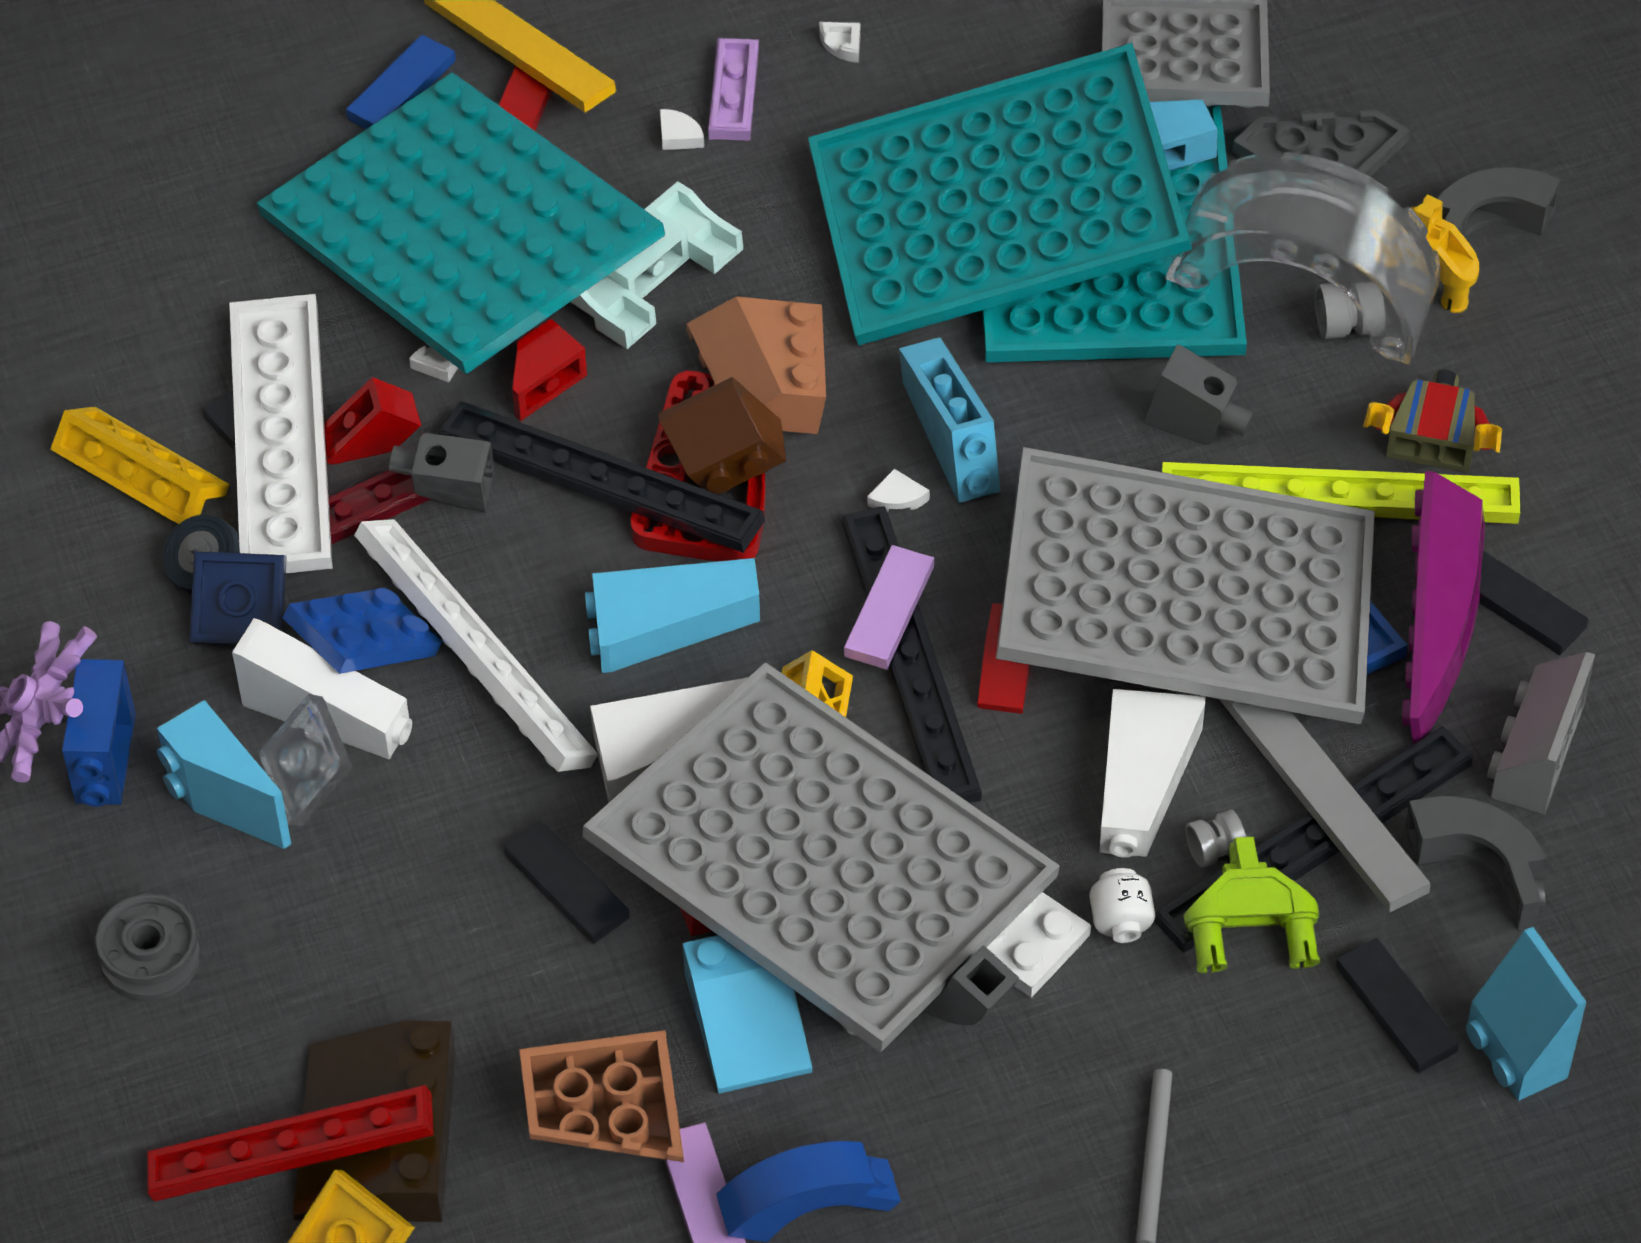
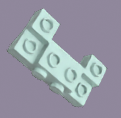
M678 181L644 209L663 222L665 236L571 301V303L594 317L595 327L598 331L626 349L657 324L654 306L642 298L690 258L715 274L743 250L742 231L713 213L698 198L694 191Z

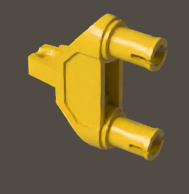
M1427 194L1423 203L1418 205V207L1396 209L1374 218L1365 229V242L1369 246L1366 268L1371 274L1374 271L1375 263H1377L1375 276L1384 277L1389 275L1394 269L1395 258L1442 281V284H1444L1441 296V306L1443 309L1446 310L1449 307L1450 299L1452 300L1451 313H1460L1467 309L1470 287L1476 283L1479 276V261L1472 246L1456 226L1442 219V201Z

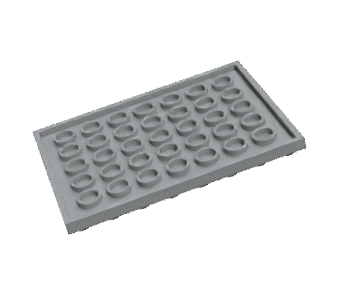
M1023 447L1019 464L996 659L1361 724L1365 713L1375 511Z
M766 662L583 826V838L879 1052H882L947 987L952 976L983 945L987 947L1057 878L1060 867L1057 863Z

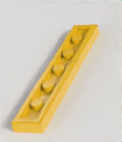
M424 0V4L585 113L616 93L614 80L494 0Z

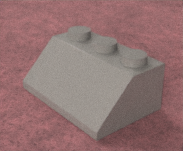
M1583 652L1538 664L1534 668L1530 682L1521 680L1513 707L1520 709L1517 717L1508 715L1500 742L1506 743L1504 752H1494L1487 773V778L1494 780L1491 794L1492 799L1545 815L1584 708L1595 654Z

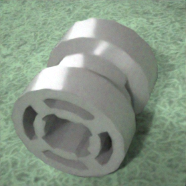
M1232 809L1217 813L1214 820L1205 822L1199 819L1185 826L1189 850L1200 868L1216 864L1222 856H1229L1228 847L1233 842V839L1235 837H1246L1243 825L1238 815Z

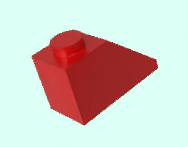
M552 319L538 328L529 330L517 344L512 391L515 417L520 421L587 376L585 348Z
M374 377L369 379L324 422L326 462L335 465L392 452L395 445L400 446L421 426L412 392Z
M992 603L985 638L978 708L1023 714L1032 665L996 659L1002 604Z

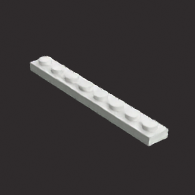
M394 519L361 521L354 536L365 547L368 555L377 561L390 576L393 584L402 590L414 604L417 612L427 619L442 637V641L452 648L467 666L468 671L489 691L495 703L502 707L518 725L520 732L532 741L544 755L546 762L555 768L557 772L591 768L598 753Z

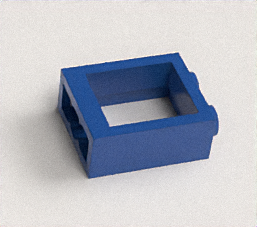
M81 659V663L76 666L73 683L75 693L72 698L79 699L82 702L83 711L78 717L68 716L62 749L75 803L94 807L106 804L122 805L136 717L124 660Z

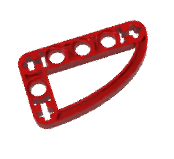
M684 371L677 374L671 381L663 411L684 401V395L689 392V389L695 390L692 393V396L713 387L714 381L712 376L698 371ZM659 421L646 468L687 483L688 475L681 462L677 465L667 466L659 461L666 454H676ZM765 473L748 480L746 505L762 510L764 517L766 506ZM632 513L631 516L632 540L640 549L714 562L755 558L759 550L764 526L763 523L751 543L742 553L704 538L697 542L688 541L683 538L685 531L658 521V526L654 527L652 532H646L644 530H648L651 519L636 513Z

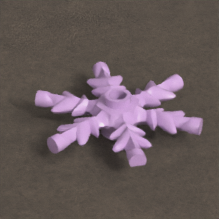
M44 622L40 633L39 648L34 652L35 665L31 669L32 675L30 677L25 674L18 676L12 680L9 688L0 686V715L8 713L9 716H12L10 722L6 723L5 728L0 732V763L5 761L9 752L16 745L11 760L13 765L11 777L17 782L25 783L30 780L33 756L39 751L37 739L42 734L40 731L42 725L46 722H53L54 725H58L64 715L78 717L83 711L82 702L79 699L72 698L75 693L74 688L65 689V687L60 686L62 681L68 678V673L81 663V656L97 638L94 631L88 627L83 626L76 638L69 640L60 655L56 657L61 643L59 639L60 626L55 622Z

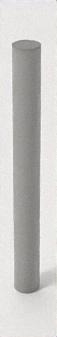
M1156 1069L1153 1072L1136 1243H1156L1173 1075L1167 1069Z

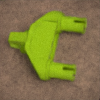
M1235 837L1228 847L1230 864H1224L1222 867L1223 875L1183 915L1185 927L1189 932L1193 933L1197 971L1207 973L1208 966H1210L1211 973L1227 968L1221 929L1230 927L1280 925L1286 931L1290 959L1289 967L1299 969L1300 962H1303V969L1318 965L1320 957L1317 952L1314 924L1317 923L1319 918L1316 900L1308 891L1276 868H1267L1266 862H1258L1254 837Z

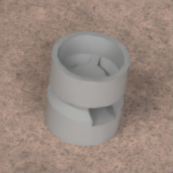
M1379 278L1353 280L1349 289L1343 282L1317 284L1315 289V312L1317 326L1323 340L1346 337L1347 334H1350L1351 329H1354L1360 336L1385 332L1387 323L1386 301Z

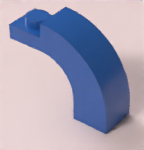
M854 1141L816 1143L776 1154L744 1170L716 1193L728 1236L763 1242L769 1241L795 1218L816 1209L848 1205L889 1212L901 1202L888 1159L866 1156L863 1143Z

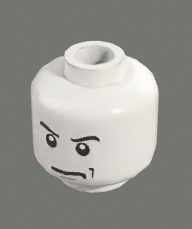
M1127 868L1109 870L1100 875L1099 880L1091 887L1089 897L1093 923L1099 933L1113 937V940L1116 942L1127 943L1139 939L1141 932L1146 931L1153 924L1155 911L1151 887L1147 879L1136 874L1134 870Z

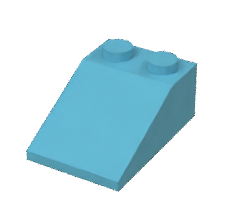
M205 700L157 728L161 748L157 749V754L167 771V774L163 776V781L170 794L176 800L183 798L194 812L282 849L291 845L281 790Z
M1534 927L1524 930L1472 1000L1468 1023L1466 1024V1031L1473 1046L1478 1050L1483 1049L1492 1062V1069L1498 1082L1503 1087L1508 1086L1518 1101L1568 1078L1586 1005V1000Z
M719 935L682 943L684 974L718 1094L812 1073V1064L794 989Z

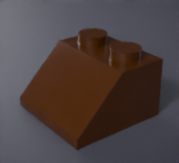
M733 377L658 413L659 421L688 477L707 491L716 494L726 492L732 487L786 462L781 419Z

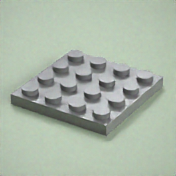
M1103 0L1102 51L1133 43L1149 102L1203 99L1206 107L1213 105H1236L1243 108H1253L1255 106L1269 107L1270 79L1267 0Z

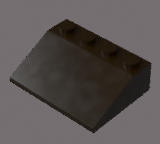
M399 1021L310 1044L303 1114L426 1085L432 1094L434 1136L299 1167L297 1169L293 1209L294 1220H303L333 1171L343 1170L406 1221L442 1222L455 1064V1045L451 1021Z

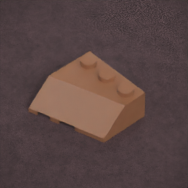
M736 296L686 324L685 330L690 340H695L699 349L698 357L703 368H708L714 381V386L733 377L781 419L782 431L818 434L826 401L821 304Z
M665 1030L519 1049L530 1139L684 1162Z

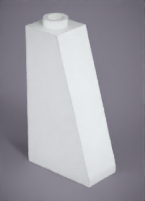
M254 618L234 648L232 655L242 706L386 759L391 758L398 744H405L409 738L412 720L409 719L405 697L356 671L339 674L312 647L273 626Z
M747 678L590 706L592 732L608 803Z
M1113 689L1099 853L1113 854L1124 858L1147 856L1202 732L1206 696Z

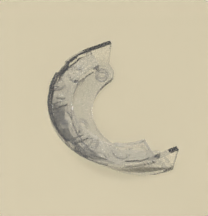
M1284 152L1282 159H1262L1259 154L1236 159L1230 162L1228 168L1216 175L1212 173L1202 183L1196 193L1185 222L1192 250L1173 255L1165 279L1186 288L1196 289L1207 286L1223 270L1245 262L1272 261L1303 268L1333 283L1356 304L1366 320L1371 344L1379 354L1389 360H1396L1410 365L1438 290L1440 262L1438 252L1432 251L1426 238L1428 229L1410 206L1402 209L1395 201L1386 195L1388 192L1386 186L1370 176L1341 163L1306 154Z

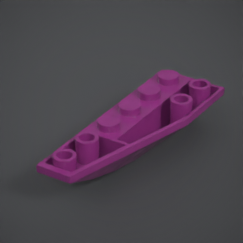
M1425 471L1424 490H1416L1415 516L1421 518H1419L1418 525H1413L1412 552H1418L1415 557L1417 589H1413L1412 615L1415 616V625H1410L1409 652H1413V662L1406 663L1405 676L1406 689H1411V699H1403L1402 722L1404 727H1411L1413 745L1429 735L1444 709L1461 672L1473 635L1480 601L1482 555L1485 538L1483 500L1434 471Z

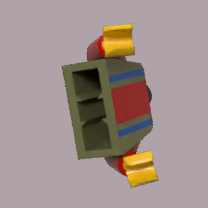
M1438 370L1435 372L1432 382L1419 379L1412 381L1407 393L1397 394L1386 404L1378 402L1369 403L1363 427L1374 426L1376 429L1382 430L1383 434H1388L1390 429L1386 454L1388 458L1466 473L1470 471L1473 451L1479 452L1480 449H1493L1495 453H1500L1502 428L1498 425L1490 424L1483 409L1475 406V393L1471 389L1458 387L1459 377L1456 373L1449 370Z

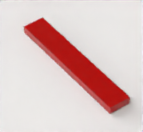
M426 1085L147 1151V1194L155 1202L434 1136L432 1094Z

